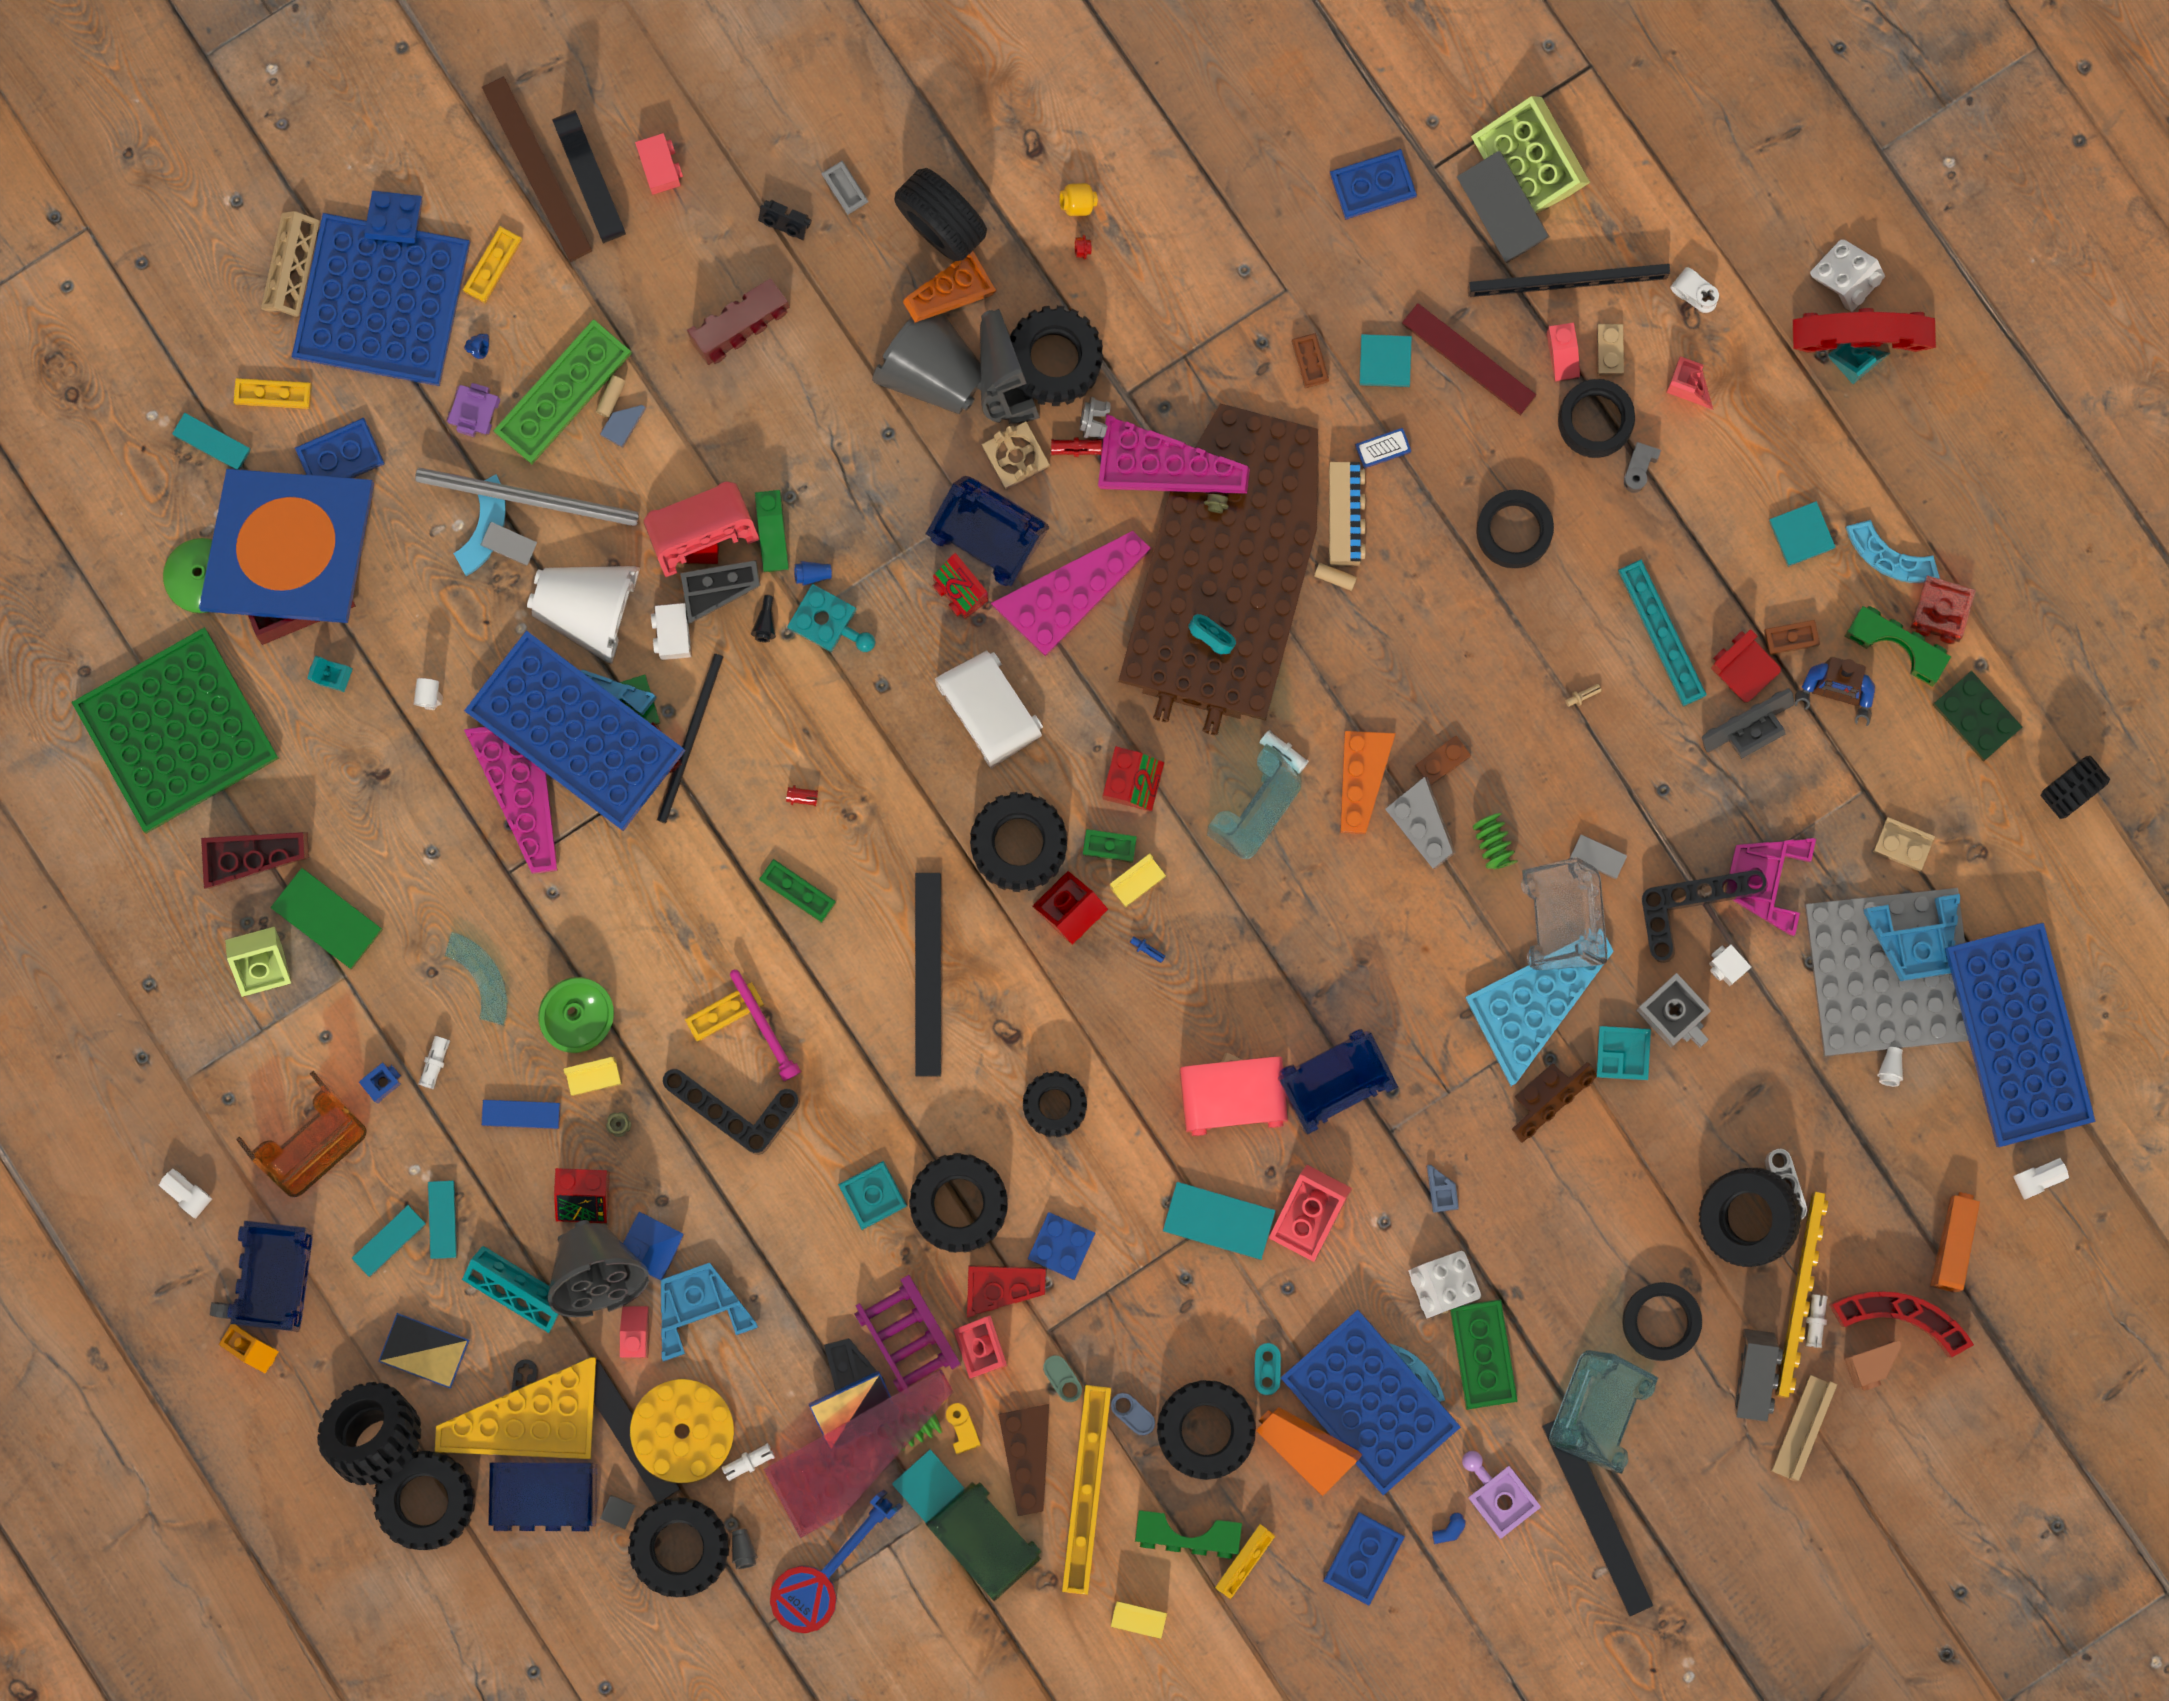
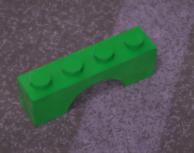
M1862 606L1847 630L1845 637L1866 649L1879 641H1891L1899 644L1910 657V674L1933 687L1951 658L1947 654L1948 651L1937 644L1932 646L1925 642V637L1917 632L1912 631V633H1909L1902 629L1903 625L1898 621L1883 618L1880 616L1881 612L1871 606L1867 608Z
M1139 1510L1135 1542H1140L1141 1548L1155 1549L1156 1544L1166 1545L1165 1551L1181 1552V1547L1191 1548V1554L1207 1556V1551L1217 1552V1557L1232 1559L1233 1554L1239 1553L1242 1523L1215 1520L1213 1526L1205 1534L1188 1538L1177 1534L1171 1529L1166 1520L1165 1513Z

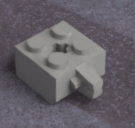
M1677 973L1636 1010L1670 1048L1681 1038L1686 1042L1691 1039L1699 1048L1709 1040L1701 1031L1704 1026L1700 1021L1711 1010ZM1676 1005L1679 1008L1677 1011L1679 1016L1676 1014L1670 1015V1007Z

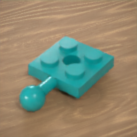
M814 584L811 585L787 626L789 630L831 653L842 635L854 641L857 649L861 652H870L876 644L872 634L868 632L859 634L847 627L857 610L856 607ZM820 612H826L829 615V620L823 625L815 622V617Z

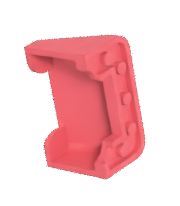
M723 482L715 488L660 510L650 511L644 519L645 528L665 577L677 573V563L679 561L682 564L686 563L684 556L726 539L732 538L733 543L738 542L737 538H744L747 544L759 540L740 490L736 483Z
M1282 1057L1185 1066L1179 1070L1186 1132L1192 1133V1136L1207 1135V1130L1217 1127L1263 1123L1268 1124V1128L1283 1127V1122H1288Z

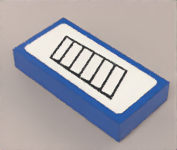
M1403 428L1355 444L1363 469L1411 453Z

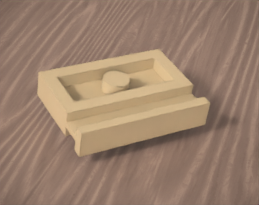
M1887 817L1873 852L1921 871L1935 836Z

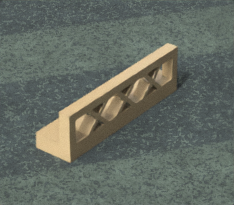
M296 211L281 214L261 305L262 310L268 312L280 311L294 317L300 315L320 220ZM302 221L311 224L309 234L305 237L300 230ZM301 244L305 253L304 258L298 261L295 250ZM296 268L299 274V281L293 285L290 279V272ZM291 293L294 299L293 308L283 306L285 295Z
M1809 1375L1771 1469L1772 1472L1793 1481H1799L1837 1384Z

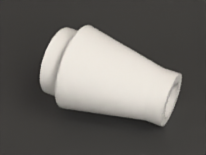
M1889 1047L1887 1049L1886 1056L1878 1073V1077H1880L1879 1083L1892 1087L1900 1085V1081L1903 1080L1902 1049L1897 1047Z

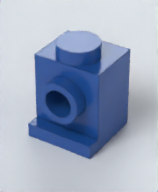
M381 1063L361 1079L359 1083L373 1101L378 1104L401 1085L398 1080L401 1075L392 1064L387 1067L386 1064ZM381 1078H387L388 1080L385 1087L379 1085Z

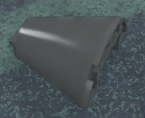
M1000 309L984 312L980 323L981 406L985 416L997 423H1000L1001 419L1008 420L1009 424L1023 423L1040 418L1033 398H1026L1024 396L1025 392L1023 390L1018 391L1016 388L1027 383Z
M943 313L916 323L911 317L882 356L884 357L883 366L879 364L876 367L872 381L880 386L960 414L963 409L967 411L975 401V398L972 396L976 390L979 389L981 391V363Z

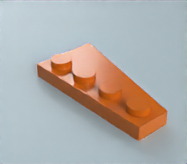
M972 251L964 260L953 262L929 282H926L903 300V303L916 323L990 297L996 292V289Z
M1344 732L1340 833L1366 834L1396 733Z

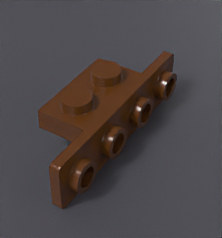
M1586 1062L1569 1078L1552 1063L1515 1096L1517 1101L1529 1112L1512 1128V1131L1521 1143L1531 1138L1545 1122L1553 1119L1562 1107L1571 1103L1580 1091L1593 1083L1597 1074L1589 1062Z

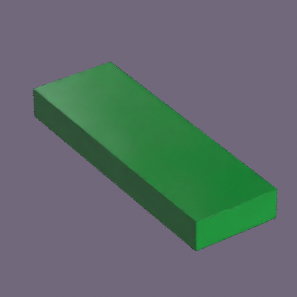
M775 859L771 861L759 878V881L821 923H823L836 904L835 900Z

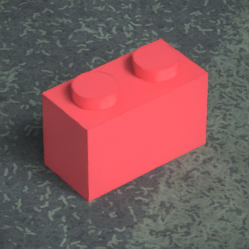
M664 133L635 142L652 195L681 186L678 178L683 177L679 163H673L671 155L675 154L671 139L666 141Z

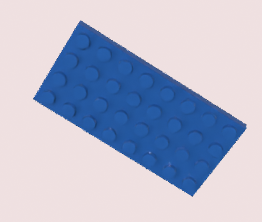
M527 630L464 710L622 831L626 829L686 751Z
M2044 923L1946 947L1945 951L1996 1147L2096 1122Z

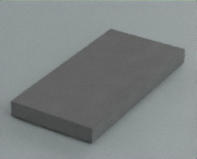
M1497 151L1457 176L1506 263L1550 237L1501 151Z

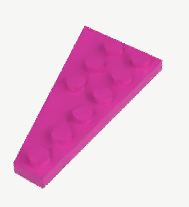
M1106 414L1105 424L1107 425V431L1103 439L1098 481L1100 489L1247 493L1250 472L1248 466L1222 456L1218 457L1207 453L1203 449L1188 446L1181 441L1151 430L1142 429L1135 426V424L1123 422Z

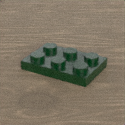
M1970 671L1933 704L1936 710L1983 762L2023 728L1973 671Z

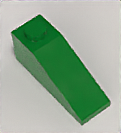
M780 490L755 492L763 571L789 570Z

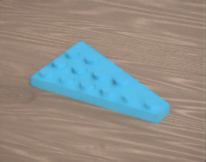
M1602 929L1465 997L1510 1087L1517 1083L1614 952Z

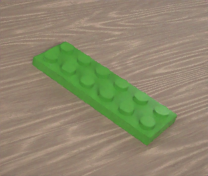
M593 319L493 430L494 433L532 465L632 352Z

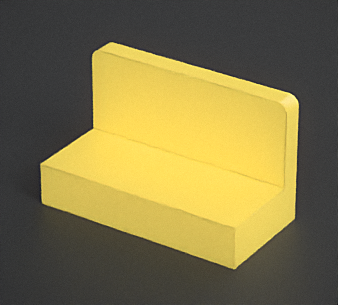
M1150 853L1110 883V889L1126 908L1164 879L1166 875L1153 860V856Z
M614 1057L563 1069L564 1074L567 1076L571 1096L622 1084L617 1061Z
M1117 1601L1111 1627L1161 1639L1167 1613Z

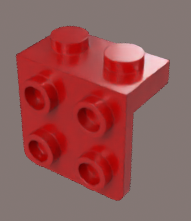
M1751 629L1746 634L1741 631L1731 641L1734 645L1728 651L1723 648L1713 658L1716 662L1711 667L1720 679L1745 703L1750 702L1781 672L1780 666L1755 641L1758 636Z

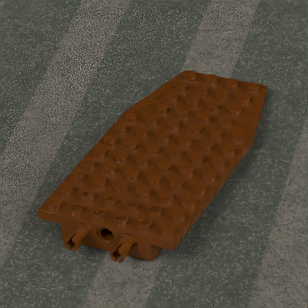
M1221 403L1195 448L1203 449L1207 453L1218 457L1222 456L1248 466L1250 469L1247 493L1170 491L1118 681L1142 688V694L1159 698L1155 714L1153 715V718L1160 721L1162 711H1164L1162 722H1169L1173 702L1207 710L1208 714L1202 731L1209 734L1211 724H1213L1211 735H1218L1222 715L1241 719V715L1266 721L1317 532L1318 429ZM1208 494L1222 495L1228 498L1227 505L1229 507L1228 509H1223V513H1215L1208 510V505H1205L1204 501H1207ZM1196 614L1204 615L1229 632L1236 640V645L1231 653L1218 654L1204 641L1195 638L1188 627L1193 616Z

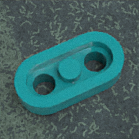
M1194 615L1188 625L1191 634L1195 638L1204 641L1218 654H1229L1236 645L1235 638L1229 632L1204 615Z
M1265 1343L1259 1346L1255 1352L1254 1385L1260 1394L1272 1395L1280 1387L1281 1353L1274 1344ZM1264 1352L1272 1354L1273 1358L1271 1361L1263 1359ZM1268 1377L1272 1380L1270 1387L1263 1386L1262 1380Z

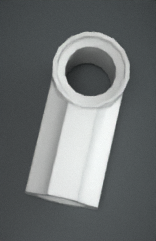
M418 678L416 681L414 705L424 707L427 710H435L437 706L442 705L443 696L438 691L439 681Z
M2059 1158L2036 1169L2033 1167L2013 1177L2025 1200L2045 1191V1188L2065 1181L2069 1178L2065 1164Z
M175 1169L169 1171L159 1184L163 1190L179 1202L178 1205L195 1219L212 1200L205 1191L197 1185L191 1184Z

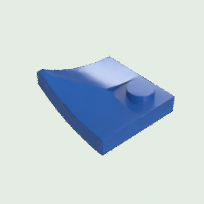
M639 1212L623 1244L647 1267L649 1275L662 1280L684 1234Z

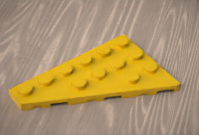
M590 1357L437 1425L435 1452L591 1459L596 1357Z

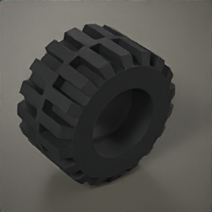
M2091 755L2085 756L2047 786L2040 796L2059 819H2064L2107 786L2110 778Z
M1054 1071L1053 1073L1046 1072L1034 1078V1081L1027 1086L1023 1096V1111L1029 1125L1036 1132L1044 1134L1046 1137L1054 1136L1058 1138L1071 1134L1075 1129L1077 1130L1084 1120L1087 1110L1085 1091L1079 1082L1069 1074L1059 1073V1071ZM1054 1089L1063 1091L1070 1100L1068 1113L1063 1118L1057 1120L1047 1118L1040 1110L1041 1097L1047 1091Z

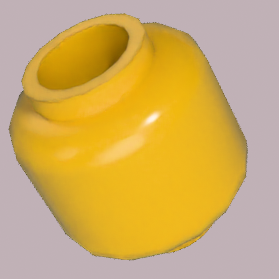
M1087 183L1068 184L1064 190L1060 191V208L1068 216L1090 215L1093 207L1097 206V193L1093 192L1091 186Z

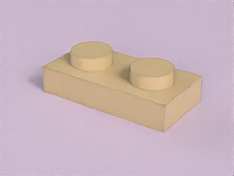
M1623 324L1597 325L1598 376L1624 374Z

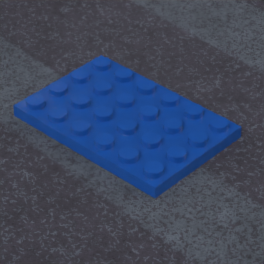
M1359 1309L1281 1377L1284 1383L1332 1437L1358 1450L1362 1454L1355 1464L1382 1495H1385L1461 1428L1460 1424Z

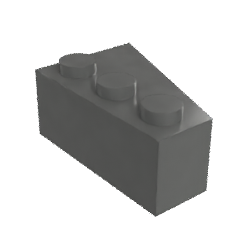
M756 560L680 573L689 624L761 586Z
M1744 1329L1743 1337H1745L1746 1341L1744 1353H1741L1740 1359L1742 1366L1740 1377H1738L1735 1414L1737 1418L1768 1421V1415L1774 1412L1775 1399L1771 1398L1772 1390L1778 1387L1779 1374L1775 1373L1776 1364H1781L1783 1349H1779L1775 1333Z

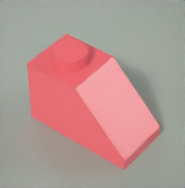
M1574 322L1549 326L1546 334L1555 382L1580 378L1578 343Z
M649 1306L622 1307L620 1325V1358H648Z

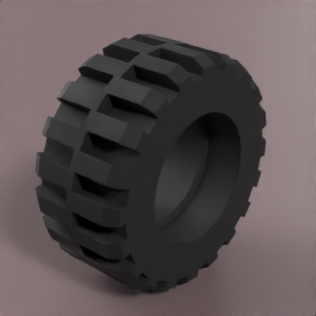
M1057 305L1056 309L1044 306L1041 311L1033 310L1029 312L1028 317L1022 318L1010 335V340L1027 383L1016 388L1018 391L1023 390L1026 398L1032 399L1033 397L1037 399L1038 404L1045 405V402L1052 403V406H1060L1062 402L1070 404L1077 397L1081 399L1086 395L1087 390L1091 389L1095 384L1103 362L1102 340L1098 338L1099 332L1096 327H1091L1090 320L1086 316L1080 317L1078 315L1079 311L1071 309V311L1064 310L1065 306ZM1048 335H1059L1071 341L1078 352V363L1075 369L1062 377H1050L1038 371L1031 360V350L1038 339Z
M1010 792V795L995 797V801L988 802L983 807L982 812L977 814L975 823L971 828V852L979 872L991 884L994 883L1003 890L1011 889L1013 892H1020V890L1028 889V891L1035 890V887L1039 885L1044 886L1051 877L1056 876L1065 860L1067 832L1062 817L1059 816L1053 805L1050 806L1040 796L1039 798L1034 797L1032 793L1018 794L1017 792ZM1026 819L1031 821L1039 828L1042 834L1043 846L1040 854L1034 861L1026 865L1009 864L996 851V834L999 828L1009 820Z
M953 1153V1155H943L939 1159L931 1161L916 1176L914 1185L912 1184L910 1191L909 1207L917 1230L928 1242L941 1250L953 1253H966L981 1248L996 1237L1005 1222L1008 1198L1004 1183L1000 1175L989 1163L974 1155ZM950 1180H968L976 1185L982 1194L983 1208L981 1214L968 1226H949L938 1217L935 1211V1196L939 1188Z
M1200 1380L1186 1384L1176 1390L1162 1407L1157 1423L1158 1442L1163 1455L1176 1470L1191 1478L1203 1480L1217 1479L1232 1473L1248 1458L1255 1442L1256 1423L1251 1407L1246 1402V1399L1234 1388L1218 1381ZM1204 1405L1214 1406L1223 1411L1231 1426V1435L1226 1446L1219 1452L1209 1455L1199 1454L1191 1450L1185 1443L1182 1435V1424L1186 1415L1194 1408Z
M368 1382L365 1386L363 1384L353 1386L354 1389L344 1391L338 1400L334 1399L330 1403V1409L325 1410L322 1416L324 1420L319 1424L318 1432L320 1434L317 1436L319 1451L327 1463L346 1481L356 1485L378 1484L379 1480L387 1481L392 1478L391 1475L394 1473H400L403 1470L404 1464L412 1460V1453L417 1451L419 1446L417 1439H421L422 1431L417 1411L397 1389L385 1383ZM383 1421L379 1432L370 1441L356 1446L360 1435L369 1426Z
M418 1451L412 1453V1460L404 1464L403 1470L400 1473H394L391 1475L392 1478L387 1481L379 1480V1483L375 1485L376 1494L373 1497V1505H375L376 1512H374V1515L381 1524V1530L390 1536L389 1539L393 1542L399 1543L402 1547L408 1549L433 1550L452 1543L451 1541L463 1534L462 1531L469 1525L471 1514L475 1509V1504H473L475 1490L472 1489L470 1476L451 1457L438 1452ZM419 1476H430L439 1480L448 1494L446 1512L438 1521L430 1525H418L411 1522L403 1514L400 1506L403 1488L409 1481Z
M688 1498L662 1500L648 1507L634 1523V1529L629 1536L630 1546H628V1554H630L631 1558L630 1564L637 1573L638 1579L653 1592L655 1591L667 1597L692 1596L708 1589L710 1585L717 1581L721 1572L724 1571L727 1556H729L728 1533H726L725 1525L716 1515V1512L704 1505V1503ZM673 1523H685L694 1527L703 1541L701 1559L692 1569L685 1572H673L664 1568L659 1563L655 1554V1541L658 1534L663 1528Z

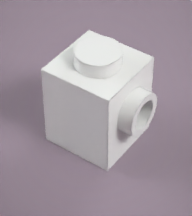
M1723 945L1711 955L1714 960L1709 963L1712 967L1710 969L1711 973L1719 981L1723 979L1729 987L1751 968L1732 945L1726 949Z

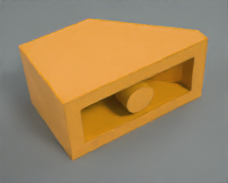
M231 1323L219 1343L221 1347L235 1357L265 1374L279 1353L278 1350L234 1323Z

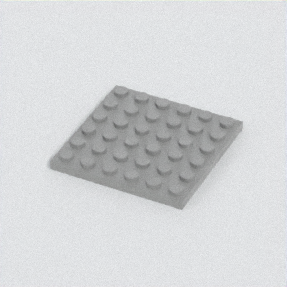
M1958 888L1805 904L1824 1057L1887 1050L1889 1047L1910 1048L1969 1041L1952 974L1900 981L1864 914V909L1889 905L1894 931L1939 924L1935 898L1959 894ZM1958 904L1956 915L1958 916V923L1955 926L1954 933L1955 945L1965 943L1960 904Z

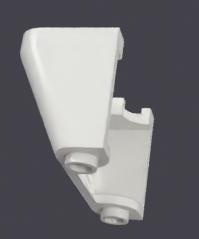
M986 650L935 678V683L941 694L946 695L947 702L952 706L975 741L978 749L981 750L988 766L992 769L1042 737L1040 729L1043 726L1036 715L1030 716L999 668L1002 664L994 652L990 654Z

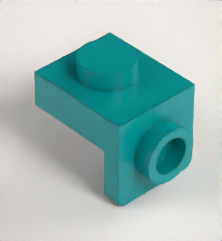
M315 656L307 679L322 687L345 692L353 668Z

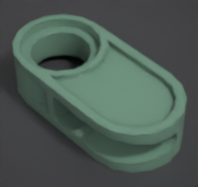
M1056 1355L1046 1359L1043 1365L1044 1373L1060 1398L1066 1402L1077 1401L1082 1394V1386L1067 1362L1062 1357ZM1066 1383H1074L1078 1388L1077 1394L1072 1398L1066 1397L1062 1392V1388Z

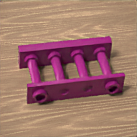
M907 1275L900 1279L903 1284L899 1287L900 1290L866 1310L863 1309L860 1303L857 1304L856 1308L858 1311L854 1315L861 1327L867 1325L896 1376L893 1382L899 1393L905 1392L909 1396L912 1394L908 1387L942 1366L945 1368L950 1366L954 1370L961 1366V1363L910 1275ZM911 1298L915 1305L912 1313L877 1333L870 1319L903 1299L907 1301ZM917 1321L919 1323L925 1322L929 1330L925 1331L924 1336L895 1353L889 1354L883 1343L884 1340ZM930 1343L931 1345L937 1343L941 1350V1353L937 1354V1358L902 1377L896 1363Z

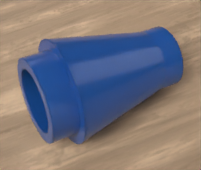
M806 561L794 564L796 584L804 586L825 579H831V564Z

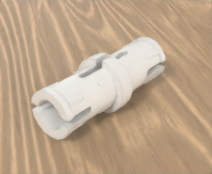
M1270 730L1266 732L1259 742L1277 756V760H1283L1297 771L1298 774L1301 773L1309 762L1293 750L1289 742L1286 744Z
M434 1036L429 1055L424 1059L425 1066L418 1085L430 1089L435 1088L440 1069L445 1064L443 1060L450 1040Z
M1812 1294L1810 1316L1806 1320V1323H1809L1805 1346L1822 1348L1824 1325H1827L1825 1313L1828 1296Z
M767 1443L749 1454L745 1452L741 1455V1458L722 1466L724 1474L727 1475V1480L731 1481L747 1471L751 1473L755 1471V1467L770 1459H774L775 1455L773 1450H770V1445Z

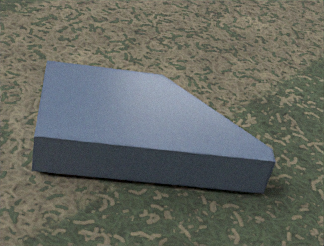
M640 405L613 412L600 435L623 448L646 407Z
M1427 1165L1433 1213L1458 1210L1455 1183L1432 1165Z

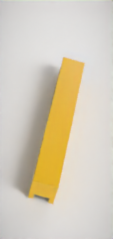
M1085 1386L1062 1592L1088 1595L1111 1396V1388Z

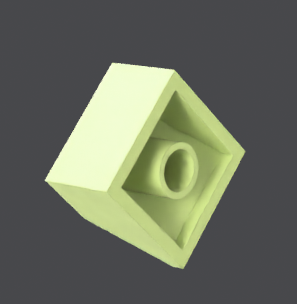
M275 927L225 940L227 960L242 997L291 984L283 947Z

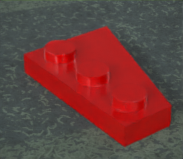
M969 1265L967 1318L998 1309L999 1307L1045 1295L1046 1268Z

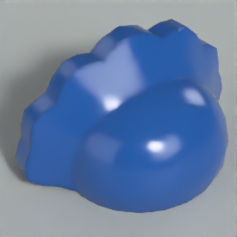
M479 334L471 337V339L466 341L464 349L477 359L485 358L489 350L488 334Z

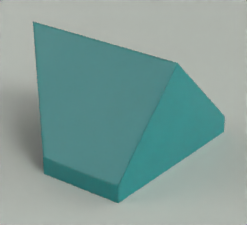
M1851 343L1840 344L1828 356L1852 384H1855L1890 353L1869 347L1854 348L1851 347Z

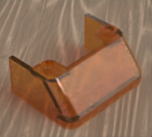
M314 1070L310 1075L320 1086L321 1090L314 1096L313 1106L319 1113L281 1147L275 1141L268 1140L253 1149L240 1136L236 1139L249 1158L290 1197H298L305 1193L362 1142L367 1134L364 1124Z

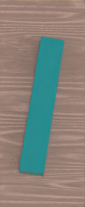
M1642 559L1619 569L1618 573L1682 706L1684 707L1706 697L1707 694Z

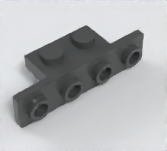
M1790 688L1775 693L1768 700L1753 705L1741 715L1734 716L1721 726L1708 730L1702 736L1706 752H1710L1729 741L1742 759L1786 735L1785 729L1775 715L1795 704Z

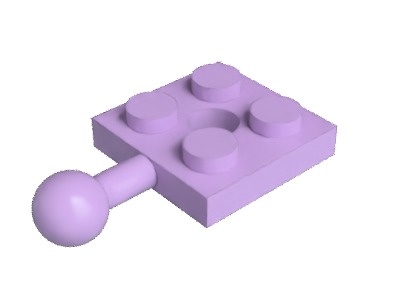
M1468 1451L1462 1458V1464L1466 1470L1475 1472L1484 1484L1469 1496L1468 1499L1499 1539H1501L1540 1509L1541 1506L1510 1466L1492 1478L1482 1466V1456L1476 1451ZM1501 1495H1508L1512 1500V1505L1508 1510H1502L1497 1505V1500Z

